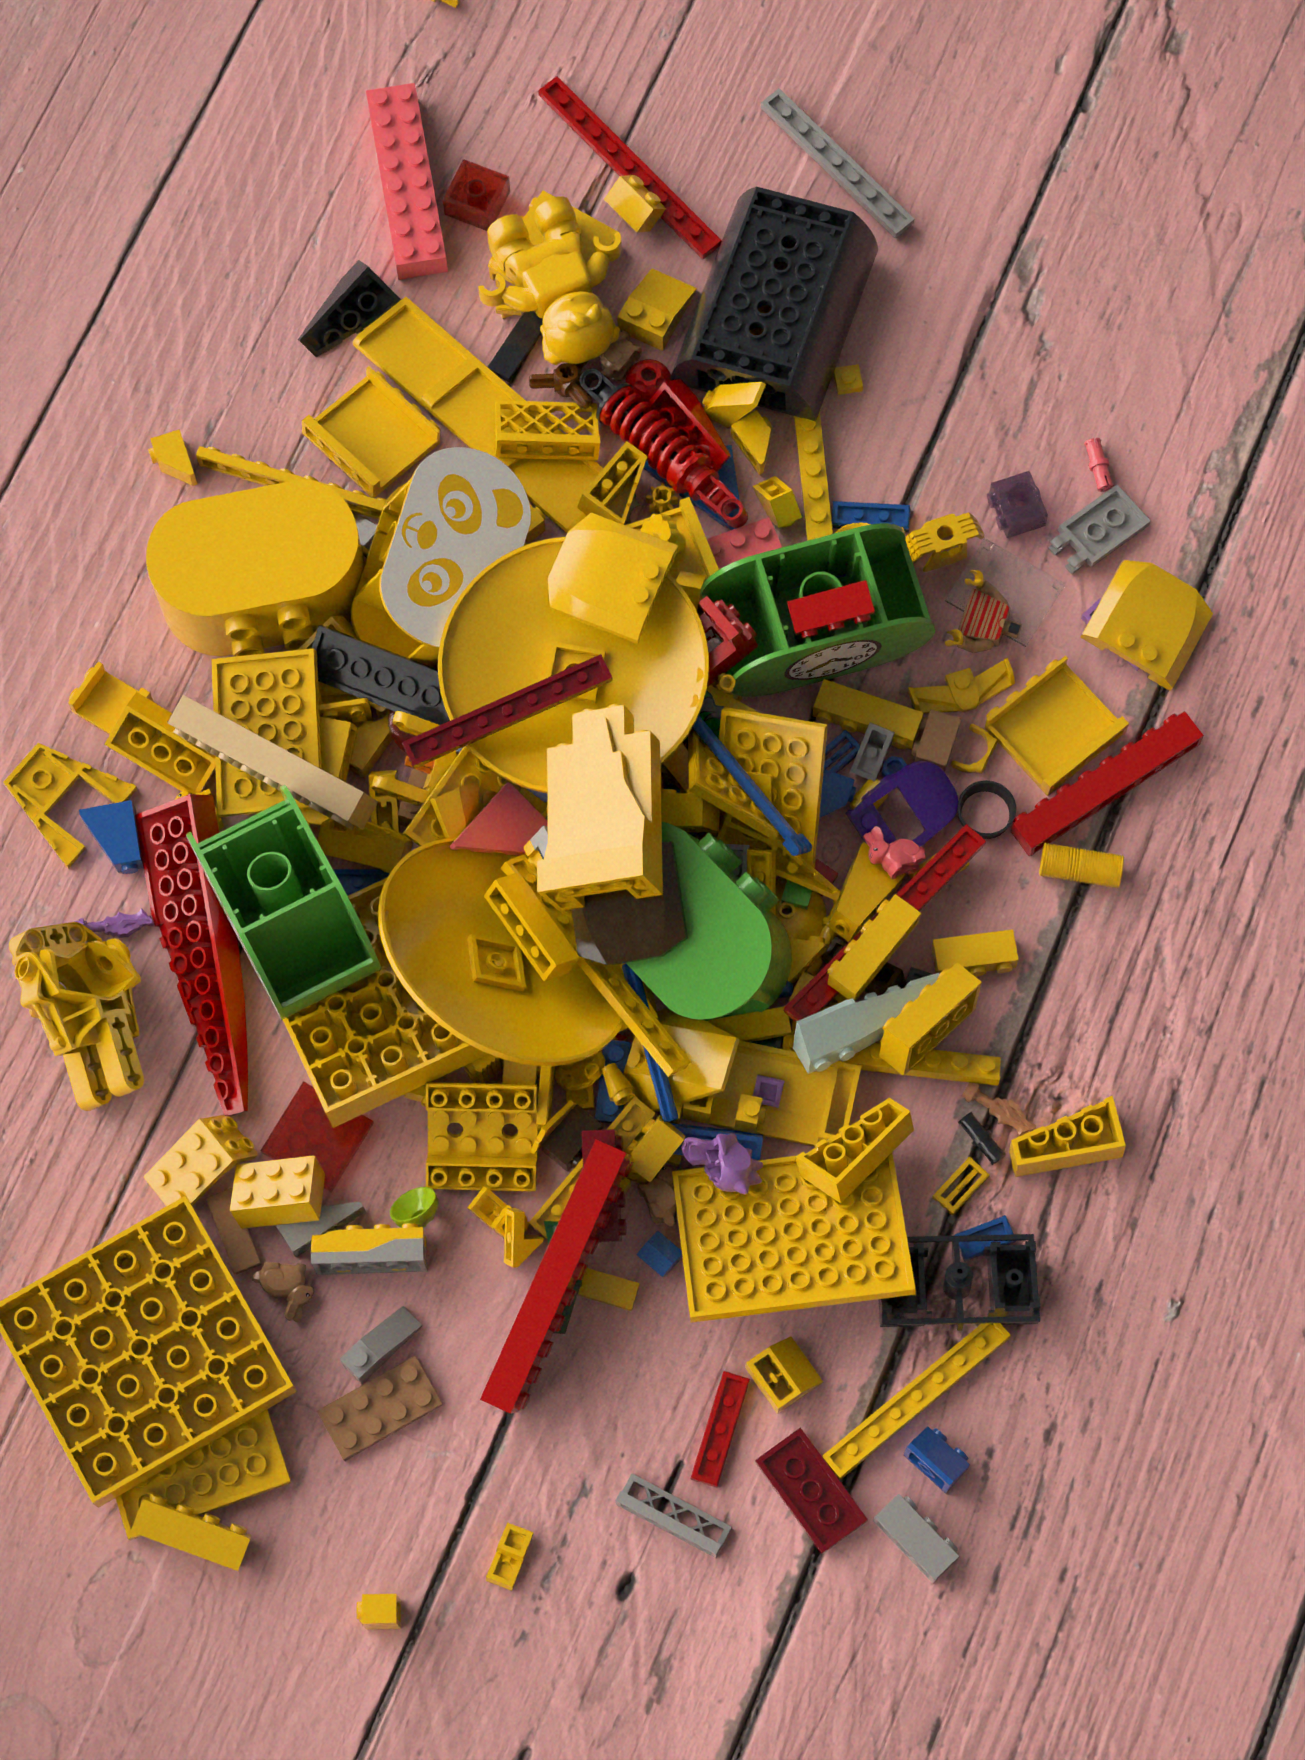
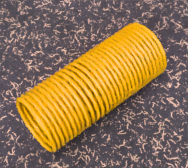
M1044 843L1039 875L1048 878H1061V880L1067 879V881L1070 878V881L1073 880L1074 882H1085V884L1090 883L1112 888L1117 887L1118 889L1122 879L1124 856Z

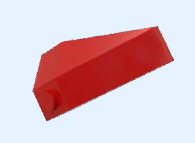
M681 379L664 382L648 401L651 404V410L659 411L661 419L665 418L670 422V428H677L679 436H686L688 438V445L694 444L698 447V453L707 454L711 458L710 469L718 472L731 455L698 398Z

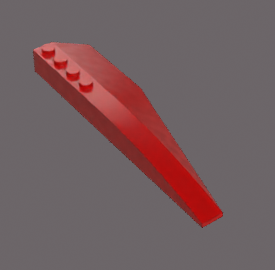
M188 794L135 815L152 920L155 927L160 928L162 937L159 939L162 947L167 948L171 958L169 962L170 969L178 977L177 988L191 1025L196 1026L199 1034L196 1040L199 1047L204 1048L208 1060L205 1061L208 1072L214 1075L215 1083L213 1086L225 1116H233L248 1111L247 1027L237 935L186 836L187 833L191 832L198 844L219 833L213 795Z

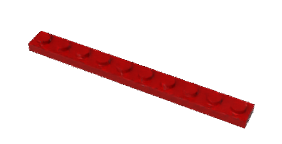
M558 76L538 90L539 96L619 176L635 175L639 177L644 183L643 186L660 198V203L666 208L660 218L702 260L720 247L722 240Z
M965 824L896 895L920 912L985 846L986 840ZM877 913L871 920L873 921L879 913ZM859 931L851 940L857 941L862 933ZM851 940L784 1007L783 1011L795 1022L822 1011L839 994L838 991L828 985L829 974L827 971L835 960L841 961L846 955L844 950Z

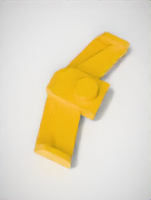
M1007 657L976 677L973 676L971 668H966L946 674L945 681L947 686L908 687L907 691L914 710L923 713H930L931 709L939 712H966L976 709L978 705L1014 685L1015 678Z

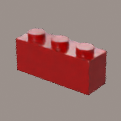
M866 580L787 601L795 634H802V638L817 635V630L828 627L829 631L845 627L844 622L854 620L855 624L871 620L870 615L875 614Z

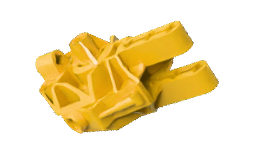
M79 922L31 928L13 937L9 942V950L13 955L12 964L13 966L16 965L15 977L22 988L21 1005L29 1009L31 1017L40 1019L54 1055H63L78 1106L84 1111H91L109 1103L112 1094L122 1097L140 1089L144 1084V1075L133 1041L134 1038L140 1036V1029L137 1023L132 989L141 982V977L130 961L131 954L128 947L118 938L102 941L93 931Z

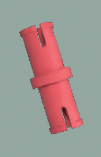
M1092 438L1084 443L1090 460L1088 466L1090 471H1093L1097 490L1102 492L1104 487V491H1107L1114 487L1108 469L1110 463L1108 458L1104 456L1100 438H1095L1096 442Z

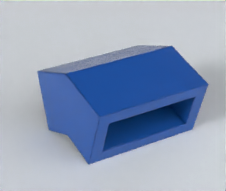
M657 1231L636 1255L660 1276L665 1277L681 1260L682 1251L662 1233Z

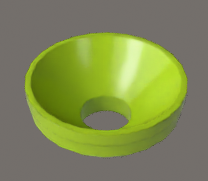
M429 1187L414 1188L402 1194L390 1209V1216L393 1222L401 1228L402 1224L407 1223L418 1224V1227L425 1228L434 1219L439 1204L437 1195Z

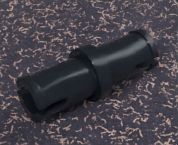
M972 1111L958 1121V1124L963 1127L973 1140L972 1144L974 1147H979L991 1162V1165H994L1006 1155L992 1139L990 1130L986 1131Z

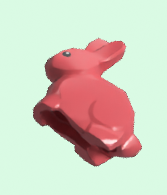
M875 826L871 832L863 836L870 847V862L881 864L892 880L896 879V876L905 873L912 874L920 869L918 863L926 858L925 849L919 847L912 840L900 838L890 844L886 843L882 829L878 826Z

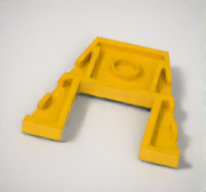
M37 743L3 783L69 869L86 848L46 815L79 777L112 803L128 801L136 792L137 786Z

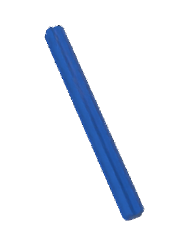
M626 963L623 964L622 970L625 980L649 1009L641 978ZM643 1046L662 1119L664 1122L674 1121L678 1119V1113L668 1076Z

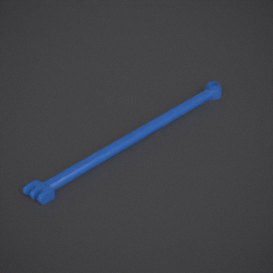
M698 715L692 728L785 839L783 845L789 853L796 856L810 852L812 845L807 838L793 830Z

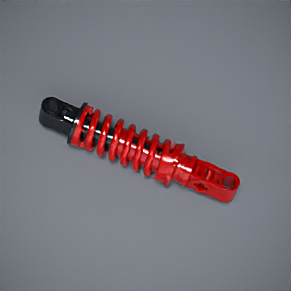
M594 368L587 369L582 373L580 377L581 386L599 404L596 412L597 420L611 427L612 432L620 436L624 443L628 441L647 455L646 461H648L649 466L657 470L660 477L667 479L668 484L677 494L688 492L694 501L701 500L712 512L719 515L733 528H739L746 524L748 520L747 510L733 493L718 480L719 474L714 469H710L711 458L707 454L698 453L696 445H688V438L686 436H679L677 428H670V422L665 418L661 419L659 411L651 410L649 402H642V396L635 391L630 383H622L616 387L600 371ZM599 380L595 387L590 388V384L593 381ZM733 509H739V513L735 517H729Z

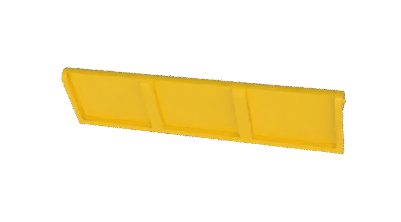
M405 296L360 332L353 341L355 348L469 448L480 450L496 457L495 400H526L409 298ZM501 409V413L508 418L515 414L512 410ZM529 410L527 412L534 419L540 415L537 410ZM521 417L514 422L521 428L528 424ZM546 418L540 422L547 429L553 425ZM509 426L501 431L503 433H516ZM534 427L528 431V433L541 434ZM559 429L553 432V434H564ZM496 457L514 472L523 485L529 501L566 533L587 516L577 506L582 493L603 470V467L595 460Z

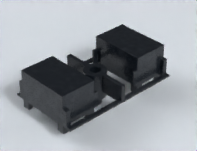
M1034 1234L907 1237L908 1243H914L913 1247H909L916 1295L878 1299L880 1327H921L935 1324H957V1331H963L964 1324H1038L1040 1322V1298L1038 1296L1035 1255L1036 1241H1034ZM1028 1240L1025 1242V1245H1001V1242H991L990 1246L984 1247L983 1256H988L990 1310H988L987 1317L964 1318L963 1299L971 1291L973 1271L969 1265L960 1262L959 1242ZM952 1242L953 1263L946 1269L943 1290L949 1298L955 1300L956 1318H932V1311H927L924 1257H928L929 1250L924 1248V1243Z

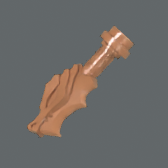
M969 1082L962 1094V1097L966 1098L965 1101L968 1103L975 1100L988 1108L989 1114L997 1117L998 1124H1006L1015 1128L1018 1137L1036 1129V1125L1027 1120L1019 1104L1012 1100L1000 1099L999 1097L994 1100L980 1092L978 1088L980 1085L977 1083L974 1085Z

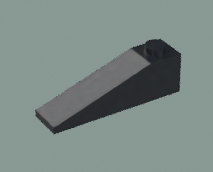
M358 260L341 278L297 340L315 357H318L341 344L349 336L362 332L363 328L372 324L401 299L369 266Z

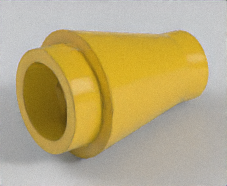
M616 1063L605 1066L601 1072L605 1079L610 1101H614L616 1106L631 1101L635 1096L633 1092L634 1086L618 1069Z

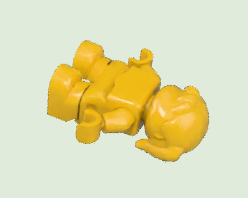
M557 196L550 198L540 204L535 210V222L545 242L535 246L529 240V233L521 216L510 214L497 219L490 225L487 231L489 249L498 268L506 271V277L517 286L510 285L506 287L505 279L497 273L495 281L498 289L489 291L485 289L484 285L478 286L482 303L490 307H496L504 302V304L521 312L535 310L537 316L543 318V325H541L540 331L543 335L544 358L552 365H558L563 362L579 364L595 359L603 354L611 343L618 340L620 328L614 324L609 309L604 307L599 297L592 293V288L605 280L610 262L615 261L621 255L622 242L620 233L616 232L613 235L614 243L609 246L601 245L600 237L594 235L595 252L585 264L581 254V229L576 222L575 212L567 197Z

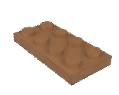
M414 1355L317 1410L340 1455L346 1461L443 1406L417 1357Z

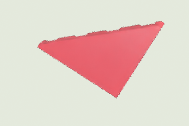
M507 782L450 845V848L452 850L467 849L471 850V852H502L505 855H527L523 847L543 825L548 827V820L510 782Z

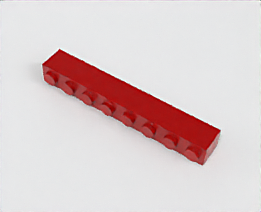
M1184 711L1178 716L1176 713L1170 715L1164 720V725L1158 729L1154 727L1149 729L1142 735L1143 739L1136 743L1133 741L1129 742L1120 750L1121 753L1114 758L1112 755L1106 757L1099 763L1100 767L1094 771L1089 769L1083 772L1078 777V781L1071 786L1069 783L1063 785L1057 790V795L1051 799L1047 797L1042 799L1035 805L1036 809L1028 814L1026 811L1015 817L1011 833L1029 857L1043 848L1044 843L1050 844L1198 747L1204 735L1188 714Z

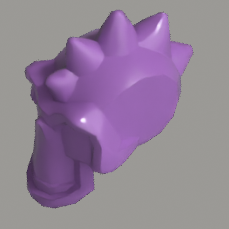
M730 1133V1135L718 1134L713 1140L688 1137L683 1141L681 1148L685 1158L693 1166L705 1164L704 1171L717 1188L723 1191H737L747 1194L749 1186L762 1182L756 1171L763 1167V1163L751 1158L752 1149L744 1148L739 1144L734 1133Z

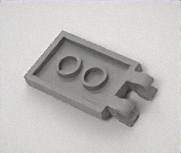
M1116 484L1059 525L1057 531L1060 535L1050 541L1052 545L1048 549L1055 556L1070 544L1077 553L1067 560L1068 564L1065 565V568L1073 574L1086 562L1090 567L1096 565L1148 527L1151 520Z

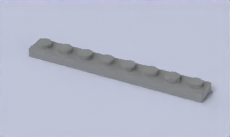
M780 88L761 102V109L895 239L914 224V218Z

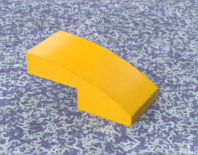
M483 1187L467 1209L500 1236L505 1237V1208L512 1207L503 1202L490 1189Z
M507 1522L498 1543L496 1554L486 1575L487 1582L511 1591L513 1590L534 1532Z

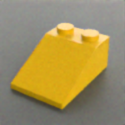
M652 268L626 300L617 316L618 328L627 331L630 337L663 351L694 297L697 288Z

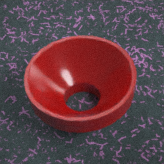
M644 359L638 361L629 369L626 383H630L635 391L642 396V402H648L664 382L671 381V374L663 363L653 359ZM645 370H652L656 373V377L652 381H645L641 374Z

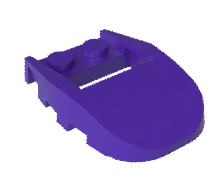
M918 761L882 778L879 784L861 798L862 802L854 810H848L845 814L865 843L866 841L863 836L871 832L875 826L882 829L886 843L890 844L897 839L873 803L897 787L926 830L912 840L921 847L954 818L958 810V795L953 784L939 766L928 761Z

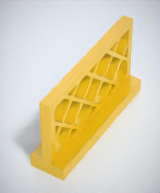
M495 400V456L499 458L598 460L600 435L596 418L597 403H592L588 409H581L575 402ZM501 409L512 410L515 414L508 418L501 413ZM529 410H537L540 415L534 419L527 412ZM555 411H562L566 415L563 418L558 419L552 413ZM580 412H592V416L587 420H584L577 414ZM520 417L528 422L522 428L514 423ZM545 418L554 423L548 429L540 424ZM573 419L579 426L571 429L565 423ZM509 426L516 433H503L501 431ZM534 427L541 434L528 433V431ZM560 428L567 434H553V432ZM586 429L593 435H579L578 433Z

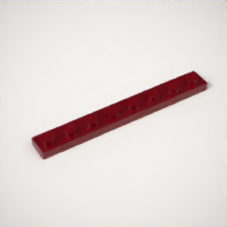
M600 654L403 741L402 745L413 769L607 684L613 681V678Z

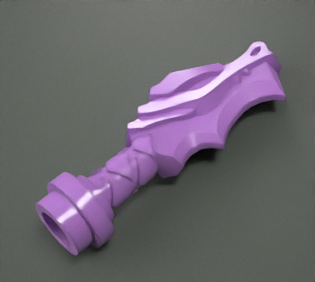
M142 908L133 915L123 914L118 911L116 916H107L104 921L87 923V921H84V918L74 921L83 924L93 932L105 931L106 935L118 936L119 938L129 937L143 926H153L154 924L151 916H148Z

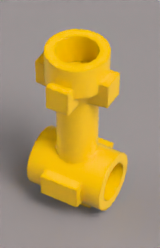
M722 673L718 675V679L711 686L715 687L717 691L720 690L728 694L734 691L735 679L731 675Z

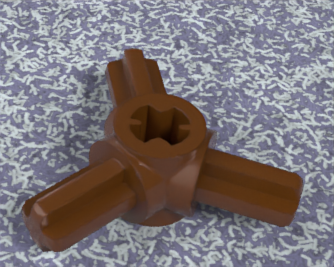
M587 362L579 364L563 363L553 370V374H531L529 376V386L532 389L554 388V392H557L560 396L571 397L581 409H588L593 403L592 398L580 384L582 370Z

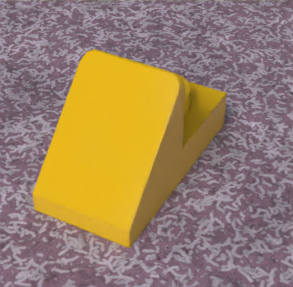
M505 1208L504 1263L515 1268L519 1267L544 1241V1238L538 1235H524L528 1228L525 1212L517 1208Z

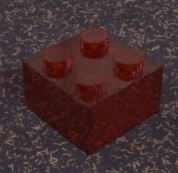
M463 159L443 198L444 215L488 231L490 225L496 221L511 192L509 176Z

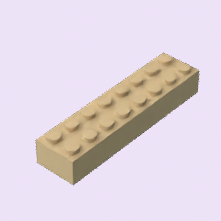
M185 695L181 697L168 721V724L175 727L173 733L201 747L205 751L223 759L281 791V786L286 785L294 799L329 818L331 817V819L353 830L354 826L363 830L378 803L377 800L361 790Z

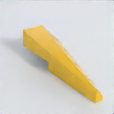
M477 781L430 799L446 838H457L480 813Z

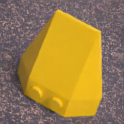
M668 1008L658 1011V1018L656 1019L691 1061L687 1068L668 1077L675 1106L725 1091L740 1039L705 1020L683 1017ZM635 1036L623 1075L634 1086L633 1092L635 1096L652 1111L659 1112L660 1108L644 1048Z

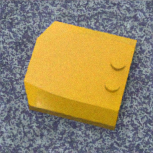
M590 513L568 531L549 574L550 610L638 644L666 574L669 573L678 552V545Z
M1123 560L1080 638L1102 651L1107 648L1149 674L1147 678L1170 691L1177 682L1213 612L1197 589L1150 562Z

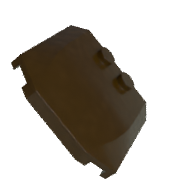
M672 841L662 842L663 895L636 899L627 889L586 895L584 896L585 907L571 909L577 952L580 957L608 966L663 957L673 947L688 938L675 848Z

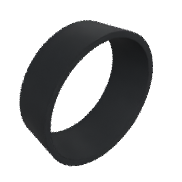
M988 780L975 782L962 792L958 801V815L961 825L964 826L966 824L961 813L965 801L970 796L978 792L994 793L1000 796L1008 806L1009 820L1006 827L994 833L974 831L983 839L996 838L1008 829L1015 818V799L1011 792L1000 783Z

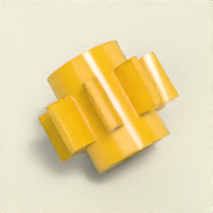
M664 483L656 488L651 486L652 495L646 496V503L650 504V513L655 511L660 514L672 510V505L678 504V497L673 496V488L669 489Z

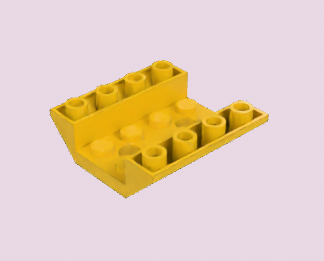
M426 1082V1110H428L426 1187L451 1190H481L483 1187H487L493 1191H536L538 1151L533 1154L530 1150L538 1136L536 1125L538 1107L537 1085ZM453 1122L459 1123L463 1127V1131L460 1134H452L448 1130V1125ZM514 1124L518 1132L515 1135L509 1136L504 1133L503 1126Z

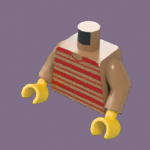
M970 570V573L974 574L975 580L965 579V584L976 586V589L972 588L959 628L946 632L953 636V640L945 641V645L948 647L957 645L958 648L968 652L978 653L991 650L993 646L998 647L1003 635L1017 639L1022 624L1008 620L1010 607L1007 600L996 587L986 579H983L981 571Z

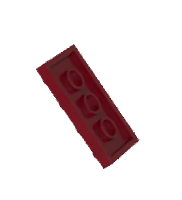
M801 1427L755 1460L756 1465L821 1554L828 1551L868 1521Z

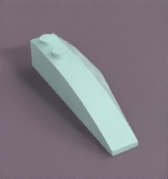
M939 973L912 980L903 989L898 985L889 987L883 995L877 996L875 992L866 994L863 1001L855 1003L853 998L845 1000L797 1021L793 1049L807 1073L809 1074L816 1070L818 1072L823 1071L839 1060H849L855 1053L882 1039L884 1024L891 1017L896 1018L908 1001L912 1000L914 1002L926 985L934 984Z

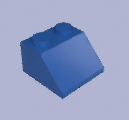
M927 1426L907 1446L904 1456L946 1494L968 1470L970 1464L967 1460L969 1458L959 1448L952 1449L946 1443L947 1438L937 1428L932 1430Z

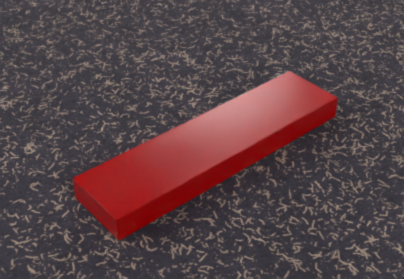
M723 1371L692 1471L691 1480L718 1488L750 1382L749 1378Z

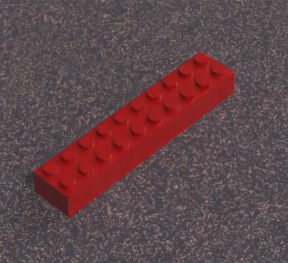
M595 1139L480 1400L510 1414L525 1409L531 1394L527 1393L530 1384H536L542 1368L538 1366L542 1358L548 1357L554 1342L550 1341L555 1331L559 1332L565 1320L562 1312L565 1306H570L575 1298L577 1291L573 1289L577 1280H582L588 1268V1265L585 1264L588 1254L593 1255L598 1246L599 1239L596 1238L600 1228L604 1229L611 1216V1213L607 1212L611 1202L616 1203L621 1194L622 1188L619 1187L623 1176L628 1177L634 1162L630 1161L632 1155Z

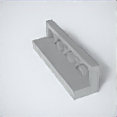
M631 1474L623 1491H620L615 1500L616 1505L714 1558L717 1557L732 1528L728 1524L634 1474ZM634 1482L645 1488L647 1499L639 1501L628 1495ZM649 1490L657 1494V1496L651 1497ZM661 1498L669 1500L673 1512L664 1514L654 1509L652 1501ZM674 1504L682 1507L683 1509L676 1510ZM687 1511L695 1514L698 1525L688 1527L680 1523L678 1514ZM699 1517L708 1522L701 1524ZM715 1525L723 1529V1532L718 1542L706 1537L702 1528Z

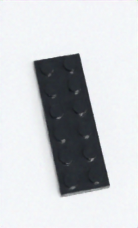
M319 625L312 648L317 651L319 682L360 698H368L370 702L395 712H405L438 725L450 721L442 700L437 669L327 626Z

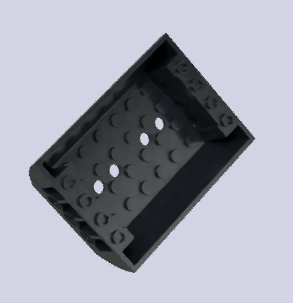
M756 186L744 192L736 202L670 380L681 379L687 387L705 392L713 391L719 385L763 382L766 386L757 406L816 421L878 252L876 238L867 224L852 211ZM778 262H784L788 265L784 270H777L774 266ZM763 305H768L772 308L769 313L765 314L758 311L759 307ZM754 327H760L764 331L760 335H753L750 333V330Z

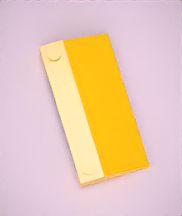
M739 1041L725 1091L684 1103L683 1119L753 1133L735 1129L734 1127L741 1093L753 1096L757 1075L759 1074L785 1080L779 1108L762 1104V1106L767 1107L761 1134L771 1138L815 1147V1144L823 1139L827 1141L838 1134L840 1128L846 1124L849 1125L861 1066L837 1061L823 1071L818 1072L816 1070L808 1074L796 1052Z

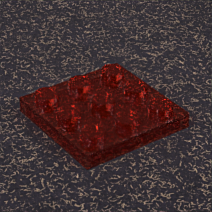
M303 1081L260 1151L273 1160L315 1156L325 1173L324 1189L332 1193L374 1122L368 1117L360 1115L333 1128L314 1087Z

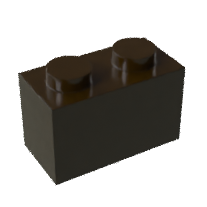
M576 1104L542 1143V1151L568 1172L571 1167L575 1168L583 1158L582 1131L603 1130L602 1124Z

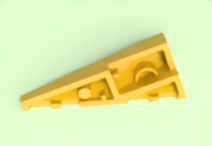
M727 814L717 840L721 839L726 844L750 845V848L776 850V875L835 901L838 900L841 891L799 855H791L783 845L782 840L778 837L772 840L730 814Z

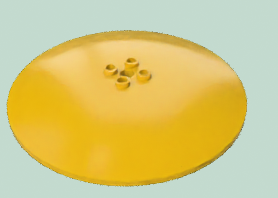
M566 537L545 539L527 544L498 558L483 569L469 583L454 604L444 626L438 654L440 692L450 721L595 656L602 655L613 681L466 746L475 757L499 776L527 789L548 794L547 748L557 747L561 743L573 744V714L580 713L585 709L597 710L608 708L612 704L624 705L634 715V732L636 730H648L659 739L661 765L679 748L694 726L704 702L709 674L708 647L701 620L686 592L669 573L666 574L638 644L551 611L548 577Z
M446 838L429 842L404 856L390 872L381 891L378 906V925L381 941L386 956L404 988L417 1004L439 1025L469 1045L505 1060L535 1066H558L582 1061L598 1053L614 1039L623 1026L624 1021L580 966L576 963L568 974L544 982L485 899L484 895L495 879L506 876L501 869L505 861L518 856L505 855L502 852L482 853L471 852V850L467 849L452 850L450 845L457 838ZM623 964L614 965V967L619 971V973L624 978L622 970Z

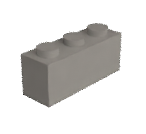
M898 1494L874 1517L873 1522L934 1583L958 1559L959 1555L956 1553L958 1548L949 1538L946 1537L943 1540L935 1532L938 1527L927 1516L923 1519L916 1512L918 1507L908 1496L903 1498Z

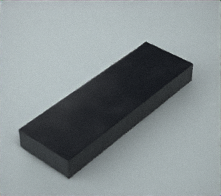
M534 311L524 312L488 365V368L498 377L510 382L542 335L540 327L543 325V318H539Z

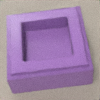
M758 1074L753 1096L763 1098L762 1104L779 1108L785 1080Z

